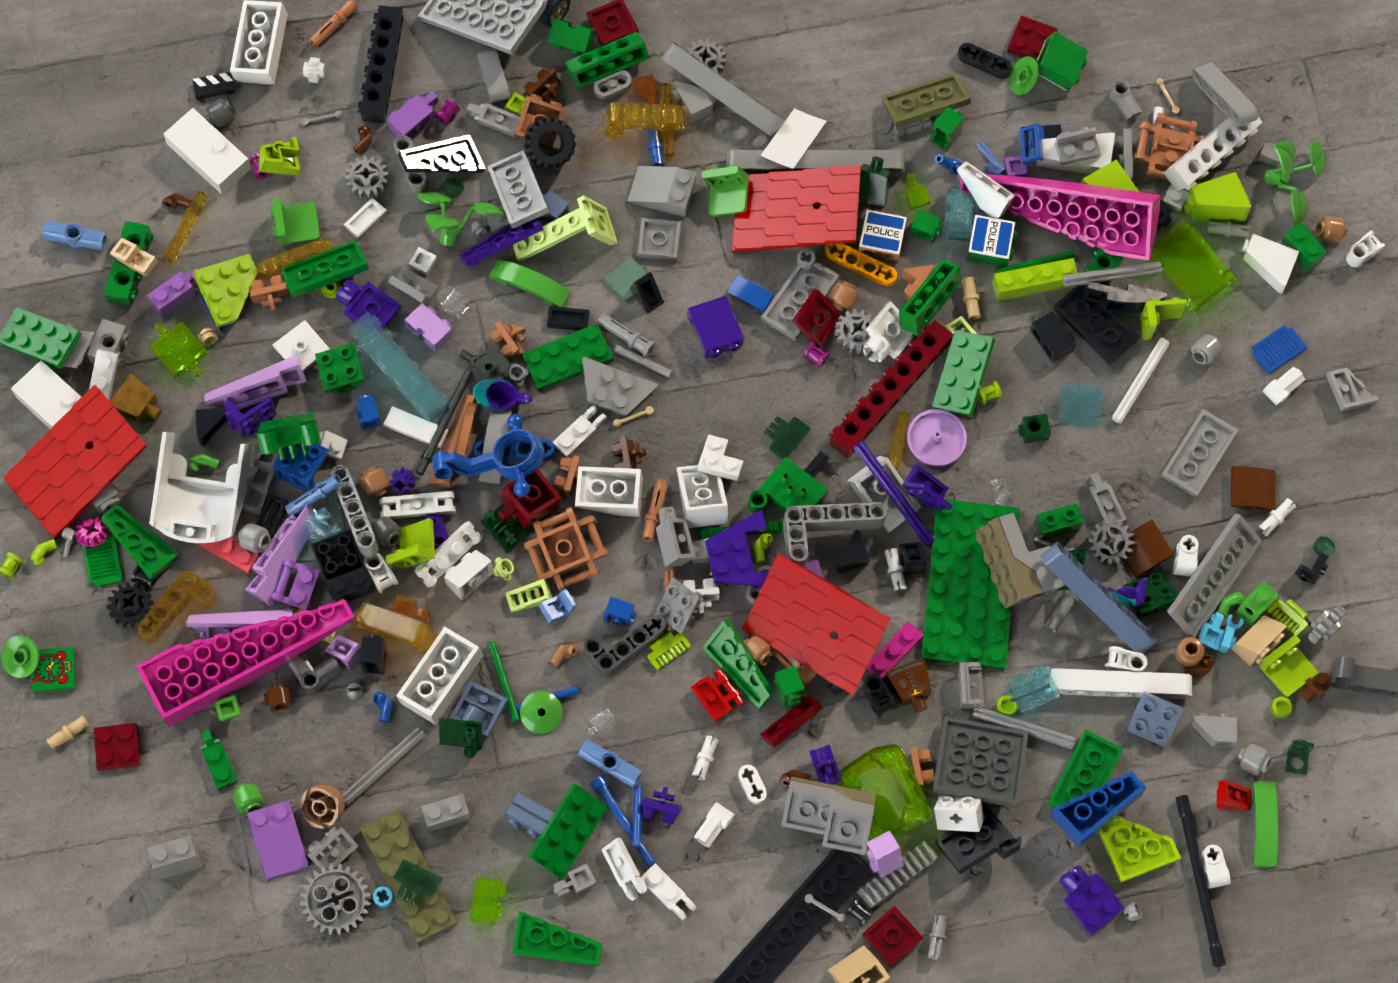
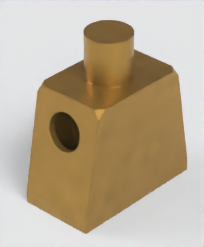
M131 373L110 400L111 404L123 417L138 423H142L147 416L157 420L162 413V410L155 406L158 401L156 395Z

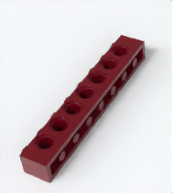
M936 320L924 327L918 339H912L907 346L909 349L905 353L901 352L894 361V366L892 368L888 367L881 376L883 378L878 383L874 382L868 391L870 393L866 397L862 396L857 401L854 411L847 412L842 419L843 423L839 427L835 426L830 432L829 444L849 459L855 452L854 446L866 440L951 344L954 334ZM924 342H931L933 346L928 347ZM918 356L921 360L913 361L911 357ZM903 370L906 371L908 375L901 376L898 372ZM892 385L895 389L890 391L885 386ZM880 400L882 404L874 405L872 401ZM865 414L869 419L862 420L859 418V415ZM853 429L856 433L849 435L846 433V430Z

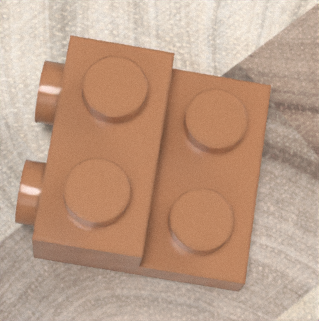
M531 94V97L526 96L514 134L524 138L528 127L541 118H557L562 121L566 109L561 108L562 104L550 100V103L543 102V97ZM553 131L544 132L540 136L538 143L553 148L557 133Z

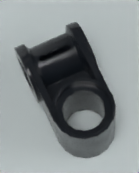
M875 674L869 675L864 682L863 691L870 702L873 712L879 718L882 716V713L892 708L896 709L898 706L883 679ZM868 683H877L879 689L871 690L868 687Z

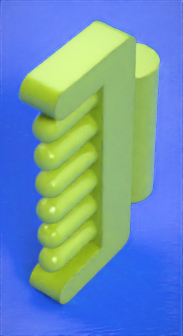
M1278 599L1267 610L1269 615L1276 617L1277 621L1280 620L1279 622L1286 625L1287 630L1291 629L1290 632L1294 633L1297 637H1300L1309 628V624L1305 621L1309 615L1291 599L1286 603Z
M668 632L649 646L653 652L647 658L654 668L659 671L660 665L664 667V662L668 664L669 660L672 661L673 657H677L676 652L681 655V650L685 652L686 649H690L691 645L683 634L678 633L674 636L671 632Z

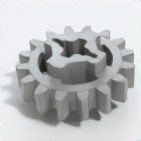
M698 39V44L692 42L691 48H686L689 53L702 62L706 56L705 64L716 72H724L723 66H726V53L722 52V46L716 47V41L710 44L709 39H706L705 43Z
M364 155L361 161L357 157V163L350 162L351 169L345 170L347 175L345 176V181L347 182L348 190L352 189L353 195L359 193L361 199L364 195H367V198L370 199L371 194L378 197V191L384 192L383 185L388 186L387 179L389 174L386 172V165H382L380 159L375 162L374 156L367 160L366 155Z
M853 309L852 314L846 311L844 316L840 315L839 322H836L834 336H839L836 342L843 343L842 349L849 347L850 353L853 349H856L857 353L860 354L861 349L870 337L865 329L873 321L870 320L872 314L865 316L864 310L859 314L856 309Z
M1111 519L1109 524L1107 520H1103V526L1096 524L1097 531L1090 532L1094 536V539H1089V542L1094 544L1090 550H1096L1094 557L1098 558L1101 556L1100 562L1105 563L1108 559V563L1113 565L1114 560L1120 564L1122 563L1121 557L1128 559L1129 557L1126 553L1134 551L1130 548V545L1135 544L1134 541L1130 540L1134 533L1127 532L1130 526L1122 527L1123 521H1119L1116 524L1115 519ZM1112 528L1119 529L1122 534H1116ZM1103 533L1102 540L1099 541L1100 535ZM1111 538L1116 539V542H1114L1113 545H1108V542L1111 541ZM1125 542V546H1124L1123 550L1121 551L1120 548H1121L1122 544ZM1102 550H1109L1112 556L1106 555Z
M1340 605L1333 611L1325 610L1312 623L1311 627L1314 630L1307 638L1314 644L1322 638L1325 640L1329 639L1344 624L1341 619L1347 611Z

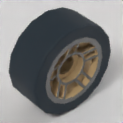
M548 0L546 8L538 21L547 28H551L554 18L563 19L566 16L571 4L570 0Z

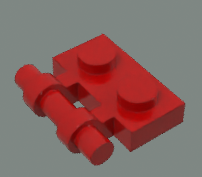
M720 668L714 672V675L717 677L715 681H712L709 675L691 686V690L714 722L732 712V708L729 705L730 702L734 701L737 707L745 703L740 697L741 693L739 690H735L730 683L729 676L724 674ZM721 686H723L726 692L728 693V695H726L725 697L721 694V692L718 689Z

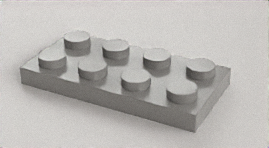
M524 150L487 166L512 229L549 213Z
M804 256L802 261L810 262V257L806 258ZM817 261L808 270L797 266L762 315L761 321L796 341L802 331L792 322L793 318L814 289L819 290L826 297L838 281L839 275Z
M1202 409L1160 477L1197 498L1236 436L1238 429Z

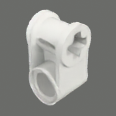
M1370 231L1353 244L1346 256V261L1351 267H1360L1369 259L1378 255L1386 245L1374 236L1373 231Z
M1192 535L1183 536L1177 544L1173 566L1174 575L1191 577L1197 569L1199 544L1197 538ZM1185 543L1188 544L1190 550H1187V546L1184 545Z
M379 553L372 558H364L367 572L379 594H382L383 590L393 584L398 585L396 577ZM372 560L380 562L377 567H370L368 564Z
M1109 647L1108 663L1104 666L1106 670L1145 671L1147 659L1143 654L1121 647ZM1138 661L1142 667L1134 668L1131 663Z
M1217 845L1207 846L1200 856L1208 889L1231 884L1230 873L1226 866L1222 849ZM1209 853H1211L1212 855H1215L1216 857H1215L1214 859H1212V857H1209V858H1208L1207 855H1208Z

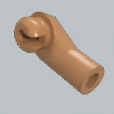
M575 644L559 646L549 663L558 668L563 659L578 655V646Z

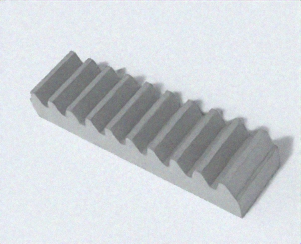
M923 841L906 856L902 857L903 867L882 878L880 875L875 877L857 891V895L870 911L939 859L926 841Z

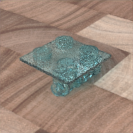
M1062 382L1059 423L1100 426L1104 385Z

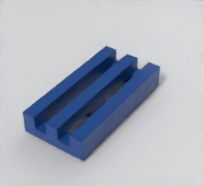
M1036 123L1019 129L1022 163L1028 166L1029 162L1034 164L1036 160H1044L1041 126ZM1026 132L1029 134L1030 157H1028Z

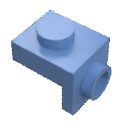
M567 589L562 590L558 596L543 601L539 605L548 623L569 616L576 607L574 598Z

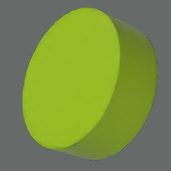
M1010 695L1000 697L996 704L998 713L1010 717L1015 715L1018 709L1017 700Z
M1280 696L1273 700L1270 710L1276 718L1284 719L1291 714L1293 705L1287 697Z

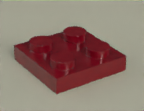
M615 0L586 12V16L592 28L595 29L594 32L602 46L634 32L639 33V29L624 0Z
M1021 15L1007 52L1020 57L1029 56L1037 61L1046 38L1057 32L1058 28Z
M814 289L792 322L811 342L816 344V347H822L834 330L836 322H839L838 319L841 313L819 290Z
M137 723L94 728L97 771L141 766Z
M895 905L862 933L865 940L890 968L924 939Z

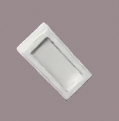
M371 198L344 224V227L359 240L387 214V210L374 198Z

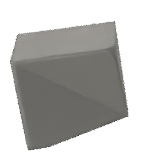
M1265 142L1258 161L1276 168L1279 163V157L1273 148L1275 144Z
M707 539L692 542L695 553L692 563L709 562L705 547Z

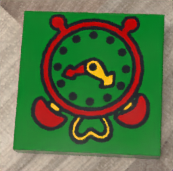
M75 648L38 649L39 663L32 674V692L76 690Z

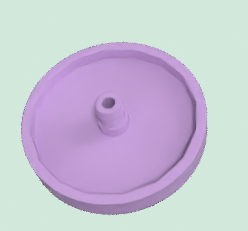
M940 409L928 410L916 416L911 422L906 438L907 447L912 457L920 464L930 468H944L957 462L963 455L967 443V433L963 423L954 414Z

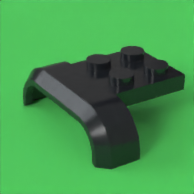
M982 802L984 821L980 832L951 830L935 840L936 846L960 875L994 853H997L1003 859H1007L1020 850L1021 837L1019 836L1015 839L985 802Z

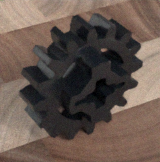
M127 582L124 588L119 584V591L112 590L114 597H108V601L111 603L107 605L108 611H111L109 613L110 617L115 618L116 624L122 621L123 628H126L127 624L134 628L137 622L142 626L143 618L149 620L147 613H153V609L150 607L154 605V601L150 599L152 597L151 593L146 592L147 589L144 585L139 589L137 582L133 586ZM142 599H144L143 608H141L140 604L142 603ZM118 602H120V607L118 608L119 611H117ZM128 603H130V604H133V603H134V606H132V607H131V606H127V604H128Z

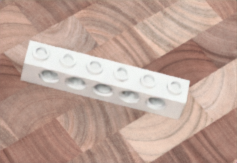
M1258 117L1256 121L1237 127L1227 118L1164 171V175L1177 192L1184 188L1189 190L1191 186L1197 184L1195 182L1197 178L1199 180L1209 173V168L1213 169L1221 163L1220 158H1226L1232 154L1234 146L1238 148L1246 142L1244 139L1246 136L1249 138L1254 135L1262 121Z

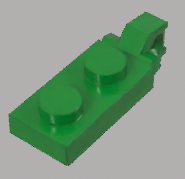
M209 729L201 732L205 744L201 745L202 754L217 789L221 790L237 783L238 780L222 742H220L219 738L213 740Z

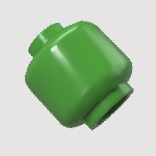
M243 783L239 785L232 796L238 812L242 815L262 809L264 804V798L255 784Z

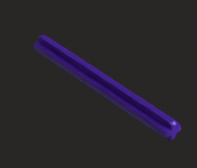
M861 441L854 446L855 451L923 544L928 546L935 541L933 535L865 442Z

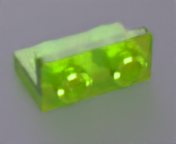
M477 877L469 917L470 921L495 925L496 919L501 918L502 906H499L500 897L504 898L506 892V885H503L502 878L496 880Z

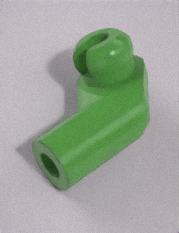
M200 454L189 459L188 469L197 472L199 466L202 465L216 469L219 459L206 454Z
M1233 592L1224 596L1217 612L1227 617L1230 607L1235 604L1240 606L1245 597L1240 592Z

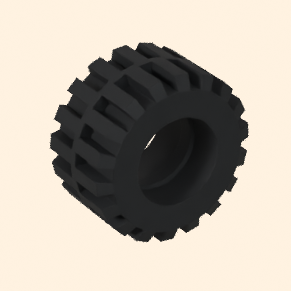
M541 118L533 122L526 130L527 133L524 135L525 144H523L526 150L525 153L530 158V161L544 168H557L565 165L564 163L568 162L571 159V155H574L575 152L574 146H576L574 138L576 137L571 131L572 128L566 122L557 118ZM546 131L557 133L561 140L559 150L553 155H546L539 148V138Z

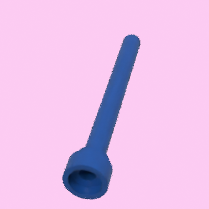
M605 776L597 777L589 785L594 792L597 791L598 794L602 795L632 841L633 826L608 790V781ZM641 840V847L637 848L646 864L653 866L655 860Z

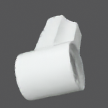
M1292 367L1278 380L1275 379L1269 383L1263 390V393L1276 406H1279L1290 396L1292 391L1305 381L1303 373L1299 369Z
M716 802L694 838L702 845L710 848L721 831L728 827L735 814Z

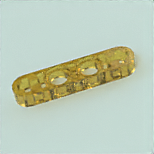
M321 238L262 260L257 264V269L261 277H267L281 272V267L335 247L331 238Z

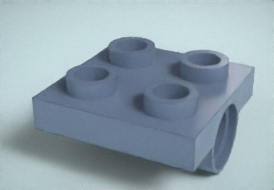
M469 681L450 718L482 722V735L489 738L508 703V699L477 683Z
M1143 691L1127 731L1166 748L1183 711V707Z

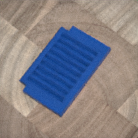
M1283 325L1253 345L1252 349L1254 352L1252 355L1266 373L1270 374L1306 350L1307 346L1291 327L1287 329Z

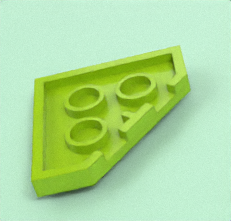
M250 254L193 272V276L217 328L236 322L252 286L251 282L254 281L258 272Z
M1119 815L1098 832L1120 883L1181 859L1172 838L1153 832L1151 829L1140 824L1127 821Z

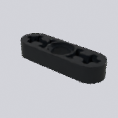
M963 43L958 49V59L967 65L999 79H1006L1011 74L1012 63L1001 56L971 43ZM967 50H969V51H970V54H968L967 56H965V55H964V52H966ZM987 57L990 59V63L983 65L979 59ZM1005 66L1006 70H1004L1003 72L1000 71V68Z

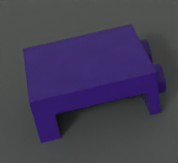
M727 296L688 308L687 318L689 323L694 325L704 350V358H716L723 352H734L743 346L744 336Z

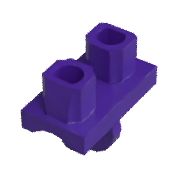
M830 745L809 751L819 782L831 785L842 782Z
M664 787L662 792L654 791L653 797L660 800L648 797L642 799V817L654 820L656 809L664 811L662 822L673 825L677 814L679 815L682 806L665 802V800L674 802L675 796L667 794L668 787Z

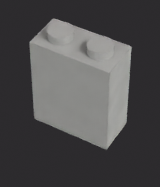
M191 835L148 848L153 870L160 879L203 867L198 846Z

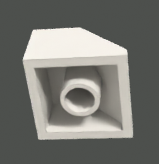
M477 550L473 553H467L461 559L462 562L456 567H450L444 576L445 583L461 600H464L493 575L491 560Z

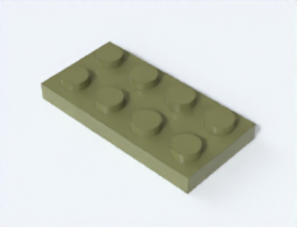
M955 72L882 96V103L894 125L898 128L941 114L947 107L956 109L971 104V98Z

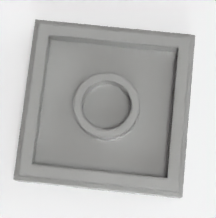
M641 218L637 257L677 261L682 221Z

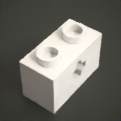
M939 796L934 808L937 830L980 832L984 821L981 798Z

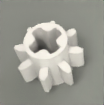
M310 57L309 62H304L303 76L308 77L309 82L318 83L320 78L325 77V63H321L320 58Z

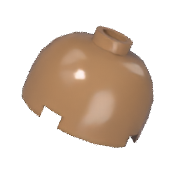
M328 784L313 786L304 792L300 801V809L306 815L305 820L316 828L324 829L332 826L339 821L344 813L345 801L343 795L337 788Z

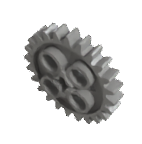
M330 864L328 871L321 866L322 873L319 874L314 870L315 878L307 877L310 883L309 886L302 885L307 890L306 893L300 894L301 897L305 898V901L301 902L300 905L306 906L302 914L309 913L310 916L306 921L314 920L312 928L320 925L321 933L325 928L328 929L329 935L332 934L333 929H336L338 935H340L342 928L348 933L349 925L357 928L355 921H364L360 916L361 913L368 914V911L364 909V906L370 905V902L365 901V898L371 896V894L364 893L368 885H361L364 877L357 879V870L352 874L349 873L350 866L345 871L342 870L341 864L338 865L337 870H334L333 865ZM338 879H344L348 886L346 890L338 891L335 888V882ZM320 887L327 891L326 898L322 900L317 899L314 895L315 890ZM349 891L354 892L352 895L340 899L339 905L335 906L334 903H330L324 907L317 908L318 904L332 898L331 895L334 893L336 896H340ZM351 899L355 902L356 907L353 911L349 912L343 908L345 900ZM324 909H334L335 917L332 920H326L322 914Z

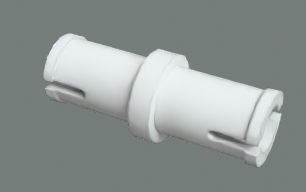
M1286 498L1276 510H1272L1269 513L1270 516L1258 526L1259 531L1263 530L1261 533L1269 536L1279 524L1282 525L1285 522L1284 519L1296 508L1295 504L1291 505L1293 501Z
M897 548L890 549V552L886 550L884 553L889 567L887 571L888 575H891L894 592H901V589L905 591L907 586L903 575L904 567L900 564Z
M712 736L705 737L702 750L697 754L698 760L692 777L696 778L699 775L698 780H705L709 765L714 760L713 754L719 742L718 739L714 738L712 740Z

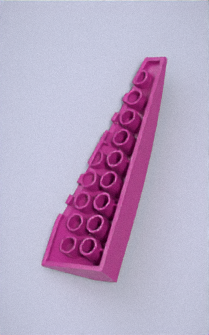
M985 174L1015 194L1007 209L1011 214L1027 218L1028 221L1056 233L1066 234L1073 240L1083 241L1090 247L1100 248L1110 255L1148 261L1151 259L1159 219L1161 195L1065 181ZM960 176L959 193L974 198Z
M346 600L320 606L315 610L301 611L297 615L279 617L278 620L271 622L264 621L235 629L233 632L226 634H216L212 638L194 640L186 645L179 644L136 667L163 720L170 727L213 704L214 701L232 694L278 668L354 620L355 617Z

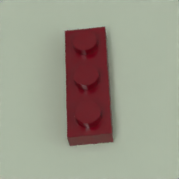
M808 695L800 704L794 706L760 735L765 742L774 748L793 732L797 731L805 722L816 716L823 708L820 702Z

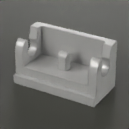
M960 662L958 677L961 709H974L976 706L984 708L981 664L979 662Z

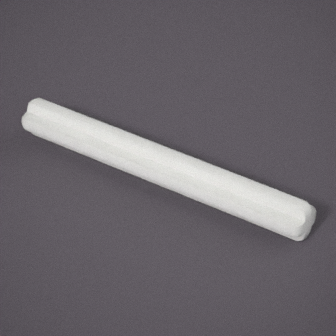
M1160 338L1113 414L1112 420L1118 424L1123 422L1168 348V340Z

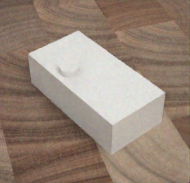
M244 0L230 72L236 82L275 84L288 16L282 2Z
M194 108L188 111L163 134L167 145L221 195L251 170L248 158Z
M42 360L11 388L15 397L50 429L81 398Z
M444 627L396 695L401 705L436 725L439 718L442 717L482 659L483 654L480 648Z

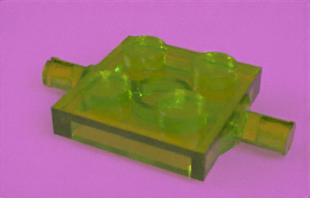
M160 321L157 322L154 328L159 332L160 336L149 347L175 378L189 369L196 377H199V374L202 375L203 371L198 367L197 362L208 354L203 345L182 321L168 330Z

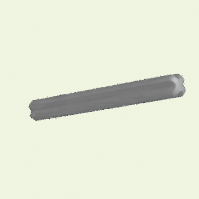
M1159 261L1064 275L1062 280L1065 287L1088 284V282H1104L1161 273L1162 265Z
M976 706L972 717L1001 727L1028 731V736L1068 749H1073L1076 742L1075 737Z
M416 728L342 794L345 805L349 806L423 740L426 735L422 729Z

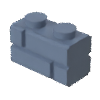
M518 793L506 812V818L509 819L508 823L513 827L519 829L521 826L527 829L526 833L538 839L554 812L527 796Z

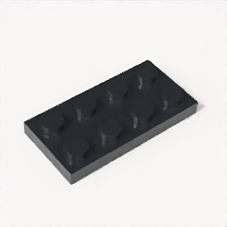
M1087 284L1077 285L1053 306V310L1111 365L1134 345L1140 336L1116 313L1102 311L1101 303L1082 299V292Z

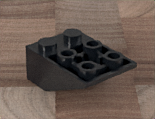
M351 529L311 543L333 603L338 602L341 598L346 600V602H350L375 592Z

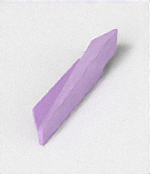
M294 355L208 392L204 395L205 404H212L223 408L224 404L231 400L239 410L264 401L267 398L287 393L286 386L306 382L298 355Z
M305 506L298 517L294 515L289 516L270 541L268 548L262 552L252 567L258 575L247 586L245 591L270 606H273L275 600L271 599L273 592L275 593L283 572L284 560L289 559L296 562L318 519V515L311 508Z
M293 609L190 615L186 626L195 629L200 634V638L204 640L212 638L216 634L233 632V630L264 621L271 622L283 616H293L294 612Z

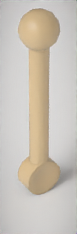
M1158 78L1156 84L1160 86L1172 108L1171 113L1177 115L1180 111L1179 107L1174 105L1163 85V79Z
M648 406L646 410L621 420L615 419L613 425L619 427L622 423L645 414L652 415L654 409Z

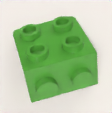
M729 165L725 168L713 167L710 170L702 171V179L711 186L709 214L712 217L744 213L746 211L749 175L738 165Z
M281 198L272 199L273 207H270L271 218L275 219L276 225H272L274 237H278L280 246L315 241L320 238L314 202L283 206Z

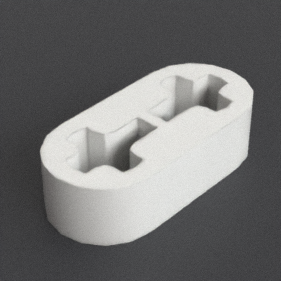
M752 765L742 766L738 773L739 782L749 802L753 805H760L766 800V788L755 767ZM744 771L753 773L751 776L752 783L749 782L748 778H743ZM755 786L757 792H762L760 799H757V797L752 798V787Z

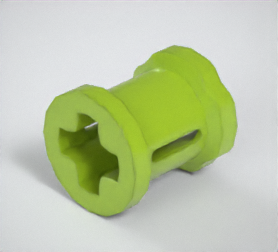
M993 381L991 385L980 389L978 400L982 405H985L991 399L1002 397L998 383Z
M8 552L6 560L0 567V574L13 580L17 568L24 562L18 556Z

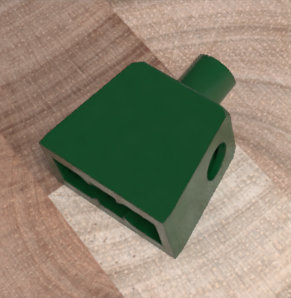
M874 156L870 165L862 164L859 201L884 208L888 200L890 171L882 169L884 159Z

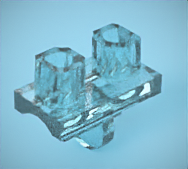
M325 507L317 511L314 509L305 519L309 524L306 529L311 533L307 537L309 541L314 539L319 541L344 531V528L337 522L331 527L326 523V520L331 515Z

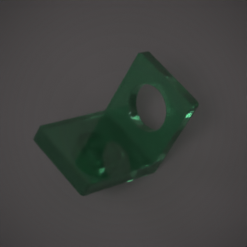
M1293 740L1287 747L1285 772L1307 775L1309 753L1313 750L1314 743H1308L1305 740ZM1299 757L1302 759L1303 767L1300 769L1294 768L1291 765L1292 758Z

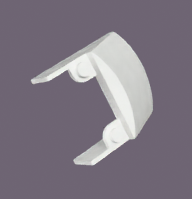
M163 432L149 524L166 536L190 543H211L232 537L248 489L247 479L252 444H240L238 464H233L228 468L226 481L221 482L186 476V459L182 455L173 454L175 433Z

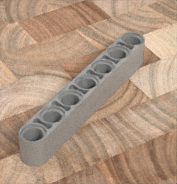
M672 42L661 58L768 135L774 137L785 120L678 44Z

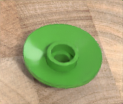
M1029 56L1023 57L1012 68L1009 85L1014 94L1025 95L1034 87L1039 74L1038 63L1034 58Z
M26 636L10 638L2 648V665L6 672L15 678L30 676L34 673L39 663V651L36 644Z
M546 691L531 693L524 699L520 707V718L523 725L531 732L537 734L553 731L562 719L563 711L560 701L556 696ZM540 708L546 711L543 717L537 713Z

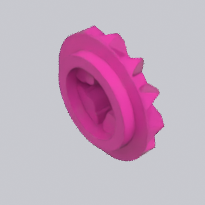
M90 517L86 521L82 520L81 524L76 526V539L81 545L86 547H95L102 544L109 535V529L99 517L96 519ZM95 528L96 532L88 533V530Z

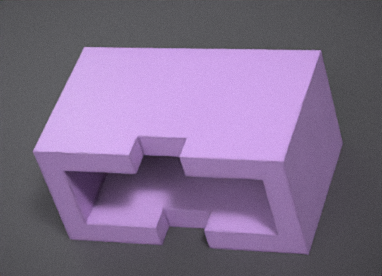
M421 303L405 319L406 327L417 337L422 335L425 338L424 343L435 353L453 337L451 324L445 319L441 320L431 306L426 307Z
M890 831L867 842L868 851L866 854L869 859L868 863L874 873L878 872L881 878L904 866L900 847Z

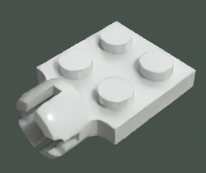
M891 301L883 307L865 329L870 337L863 347V352L867 356L872 350L873 353L869 360L877 363L884 360L887 355L894 359L898 357L915 334L900 328L899 310Z

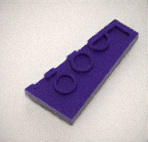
M535 219L514 229L508 224L458 256L466 266H474L481 260L542 231L543 228L540 222Z

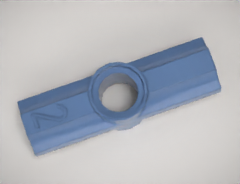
M47 221L43 227L42 237L46 240L66 243L73 248L86 247L101 251L106 246V232L81 228L76 223L66 225ZM73 234H79L77 237L71 238Z
M588 739L583 743L578 753L579 757L601 769L604 774L611 775L632 788L637 784L642 775L641 770L619 758L616 753L609 752ZM607 760H614L616 765L608 768L604 763Z

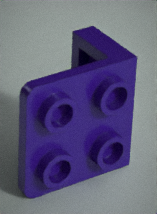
M267 398L244 415L241 414L231 400L224 404L226 410L224 415L228 419V425L233 431L237 430L243 438L246 435L254 434L260 426V422L273 420L277 414L271 398Z
M914 465L902 484L908 490L907 493L914 498L921 499L923 501L922 504L930 510H951L953 506L943 499L949 488L921 466Z

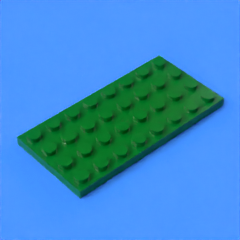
M945 499L953 507L951 510L940 511L936 509L933 531L935 541L932 543L921 659L951 664L979 662L985 668L1005 670L1011 607L1005 609L999 600V592L996 584L991 579V571L984 560V553L981 545L977 542L975 530L987 526L988 522L992 519L1014 513L1019 526L1020 508Z

